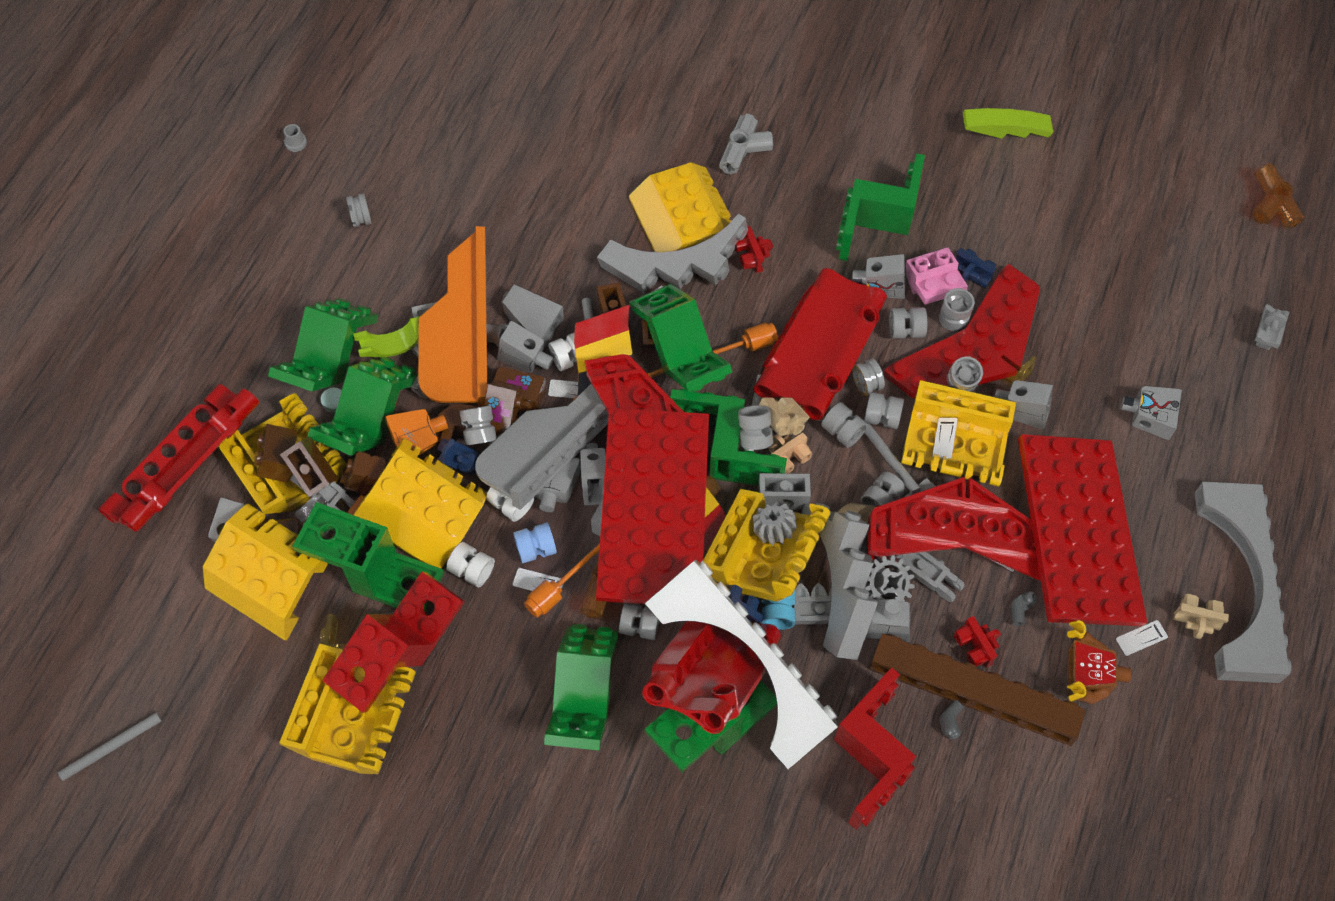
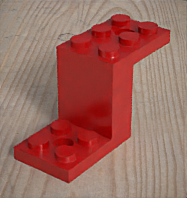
M422 571L393 614H367L322 681L362 713L368 712L397 668L423 665L465 601L427 572ZM429 600L434 604V612L431 615H427L424 612V604ZM359 666L365 671V677L361 682L357 681L354 676L355 670Z
M891 668L839 724L834 738L837 744L879 780L852 813L848 823L856 830L862 824L867 827L880 809L879 804L884 807L894 796L893 793L898 788L896 785L902 787L916 768L912 764L917 756L874 720L882 704L886 706L895 696L894 692L899 687L897 681L900 674L894 668Z

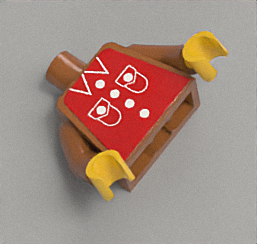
M1078 620L1069 623L1074 630L1067 632L1069 638H1076L1068 648V696L1070 701L1079 700L1093 705L1106 699L1116 688L1117 682L1129 683L1131 680V668L1117 666V653L1086 631L1085 624Z

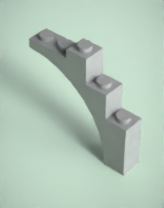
M737 214L727 227L712 238L696 246L679 251L645 252L625 247L610 240L597 258L603 269L644 294L649 288L654 287L658 277L681 289L684 284L687 285L691 281L693 272L716 286L720 280H724L728 275L729 266L727 258L732 255L735 244L747 234L746 218Z
M815 503L816 505H821V506H824V507L830 509V507L827 506V505H824V504H821V503ZM804 504L802 514H811L808 504ZM830 511V516L824 528L818 532L826 548L832 582L831 611L823 647L836 657L857 660L878 604L876 600L869 596L870 593L864 590L874 564L865 558L864 552L860 551L869 524L861 520V515L858 513L846 511V514Z

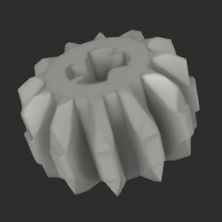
M776 501L774 505L769 506L766 503V507L764 509L758 508L757 515L753 516L754 533L763 543L769 541L773 546L776 541H780L783 544L784 538L792 539V532L796 531L795 514L789 509L787 504L780 506Z

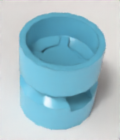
M794 590L791 596L778 602L762 599L765 607L762 608L763 619L761 624H772L779 630L794 627L795 609L792 608V605L796 604V590Z

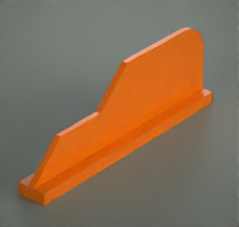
M476 226V231L448 255V293L419 317V387L428 399L435 402L477 403V407L485 405L487 394L485 227Z

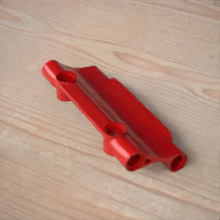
M822 269L814 284L803 294L763 363L764 371L754 386L755 393L761 398H793L811 419L821 420L835 394L842 389L874 327L879 321V312L887 299L886 293L878 287L866 286L848 280L832 269Z
M218 384L204 398L206 405L201 404L193 408L123 481L121 488L122 496L114 492L98 508L99 512L112 523H120L138 533L156 512L159 513L170 502L173 494L225 439H229L243 424V420L260 404L259 400L244 388L238 394H235L222 384ZM200 412L205 413L209 420L200 422L196 419L195 415ZM188 430L192 438L184 440L179 437L178 432ZM169 447L174 450L175 455L167 458L162 455L161 450ZM153 465L157 468L158 473L149 476L144 472V467ZM135 483L139 485L141 490L137 494H130L126 490V486Z
M687 621L655 661L652 667L651 678L644 686L642 694L647 703L681 712L697 722L705 731L717 734L724 729L729 720L740 715L742 708L767 669L758 655L736 635L709 623ZM759 624L766 633L764 636L765 640L770 645L773 643L777 645L781 639L779 629L772 624Z

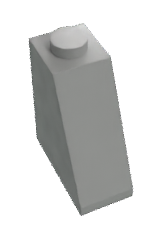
M513 285L510 291H506L502 297L501 303L503 304L504 315L510 322L517 323L543 339L544 350L564 320L563 306L517 285Z

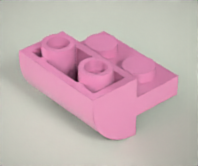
M949 248L906 260V275L913 294L919 295L924 305L944 299L946 293L954 288L967 290L968 285L957 270L958 262Z

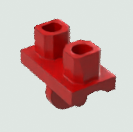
M748 226L746 236L735 244V251L747 250L748 253L740 255L743 270L755 268L756 273L763 271L761 264L764 258L770 256L769 251L772 250L773 243L770 239H763L762 236L756 238L751 226Z
M974 616L968 618L964 626L955 631V640L960 646L969 642L973 645L974 649L966 654L969 663L975 666L984 664L986 668L994 664L993 660L998 657L995 650L1000 647L996 640L1001 636L999 629L990 631L987 624L980 627Z

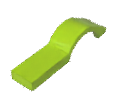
M419 317L411 318L403 328L388 334L375 335L367 331L354 333L355 341H359L361 349L358 350L360 357L396 356L415 347L419 343Z

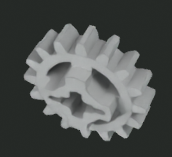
M895 555L877 556V560L872 559L874 564L864 589L870 593L869 596L871 598L886 600L881 597V595H885L890 599L905 602L904 598L912 597L908 590L915 588V585L910 584L909 581L914 578V575L907 573L910 569L909 565L902 566L904 559H895ZM884 566H890L894 570L890 571L889 568H885Z

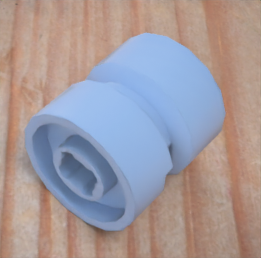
M548 522L534 526L533 531H529L526 528L513 532L522 564L536 560L537 555L546 557L557 553Z

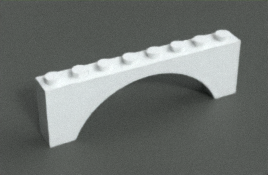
M695 560L645 604L662 624L675 621L709 623L736 635L758 655L771 677L778 704L777 726L770 749L789 769L838 727L835 720L838 716L829 705L824 707L818 701L820 695L812 685L808 684L805 686L799 679L802 676L799 670L792 663L789 666L781 658L784 654L775 643L770 645L765 640L764 636L766 633L757 622L752 625L746 618L748 615L746 609L739 602L733 603L728 597L731 594L728 588L721 581L716 583L710 576L713 572L704 561L699 563Z

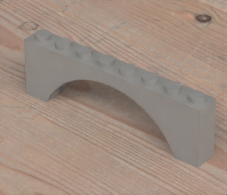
M1202 482L1195 491L1197 515L1218 526L1240 549L1249 566L1255 593L1252 616L1245 631L1234 641L1222 646L1214 655L1217 680L1281 683L1290 675L1292 666L1290 659H1287L1286 648L1288 646V638L1283 631L1284 612L1280 610L1281 590L1276 582L1277 564L1273 561L1274 542L1270 539L1269 534L1271 520L1266 513L1267 495L1264 494L1263 485Z

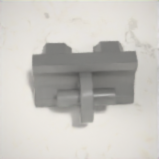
M1265 305L1254 340L1257 341L1256 346L1266 350H1270L1271 347L1278 349L1288 319V311L1274 309L1271 305Z

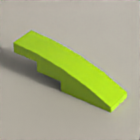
M996 108L967 109L963 111L966 130L1001 139L1006 134L1026 138L1030 133L1049 138L1053 133L1050 115Z

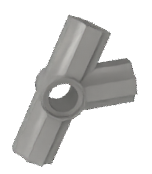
M747 113L740 115L734 131L731 132L730 141L719 165V168L724 173L730 175L737 173L747 153L770 151L773 149L772 133L769 131L755 132L758 121L753 115Z

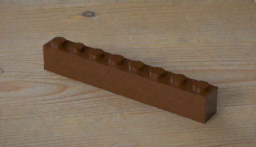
M882 633L869 670L885 675L891 668H894L900 674L898 681L950 701L955 699L963 706L1072 746L1078 739L1086 709L1079 707L1077 703L1069 700H1059L1054 698L1049 692L1032 690L1022 682L1008 681L1003 679L998 673L984 672L977 669L971 663H960L952 660L947 654H936L928 651L923 645L909 644L902 641L896 635H885Z

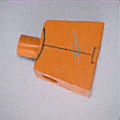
M426 409L388 415L385 420L396 448L402 439L406 438L413 443L411 450L415 446L421 448L420 454L438 444L435 433L448 429L444 415L430 419Z

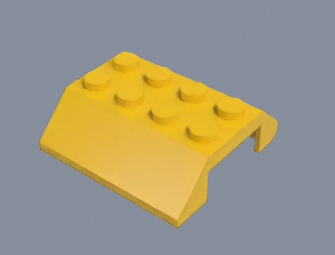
M691 162L649 175L629 195V200L654 252L679 251L696 246L715 236L731 222L729 220L731 217L717 188L712 186L714 182L706 167Z
M920 380L901 464L912 466L914 462L916 463L915 467L921 468L923 463L930 465L931 471L936 472L937 468H939L940 473L960 478L964 474L965 479L976 475L979 476L981 483H986V480H989L990 485L1000 487L1005 466L1002 464L1007 437L1013 423L1016 402ZM939 418L958 419L951 458H946V456L940 458L939 454H934L933 456Z
M296 393L279 401L283 409L282 412L242 435L237 430L219 446V449L264 514L291 512L313 499L308 497L302 489L290 480L293 476L292 472L288 481L282 482L258 477V466L254 465L257 450L260 451V448L256 447L259 432L264 433L266 424L297 430L295 444L308 438V432L311 427L319 425L312 415L304 416L307 407ZM313 440L332 470L340 478L343 469L346 468L344 459L337 450L329 451L331 447Z
M403 438L382 474L353 515L387 527L394 545L421 562L442 568L484 505L488 492L480 487L474 491L476 484L470 482L465 488L460 485L463 478L461 474L458 473L453 478L455 471L438 459L432 464L434 457L430 454L424 460L418 458L421 448L415 446L411 450L413 443Z
M740 489L703 561L712 570L713 574L710 576L717 582L721 581L725 586L737 585L742 588V594L778 602L793 594L800 579L798 573L805 569L806 563L819 539L818 532L824 528L830 516V510L824 506L810 503V515L794 512L797 527L796 531L792 532V539L784 538L783 544L780 541H776L772 546L769 541L763 543L754 533L753 516L757 515L758 508L764 509L766 507L764 494Z
M246 504L226 521L203 565L205 589L283 640H288L299 617L293 614V611L313 573H323L328 563L304 554L297 556L299 552L294 551L292 546L298 534L282 524H278L274 519H270L257 531L256 529L265 519V514L261 511L258 512V509L250 504Z
M319 643L279 744L314 761L360 774H379L383 763L379 759H384L386 752L378 748L377 744L390 743L392 736L389 734L394 733L401 714L400 708H403L405 703L404 700L395 696L398 693L409 692L411 687L409 684L413 682L416 671L408 667L397 668L368 712L362 713L322 681L343 650ZM360 666L356 668L354 673L355 679L359 682L365 677V671Z

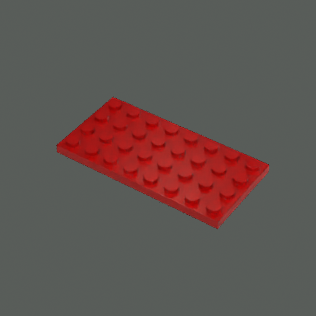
M609 408L596 601L645 604L693 561L697 560L699 563L703 561L709 414Z
M1021 434L1018 438L1047 622L1070 623L1080 620L1084 624L1144 626L1147 623L1112 441Z

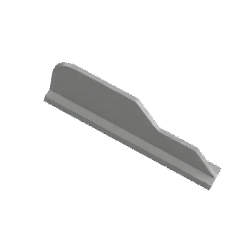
M590 384L568 406L526 411L479 455L475 464L479 479L511 498L512 505L521 510L608 425L609 413L593 385Z

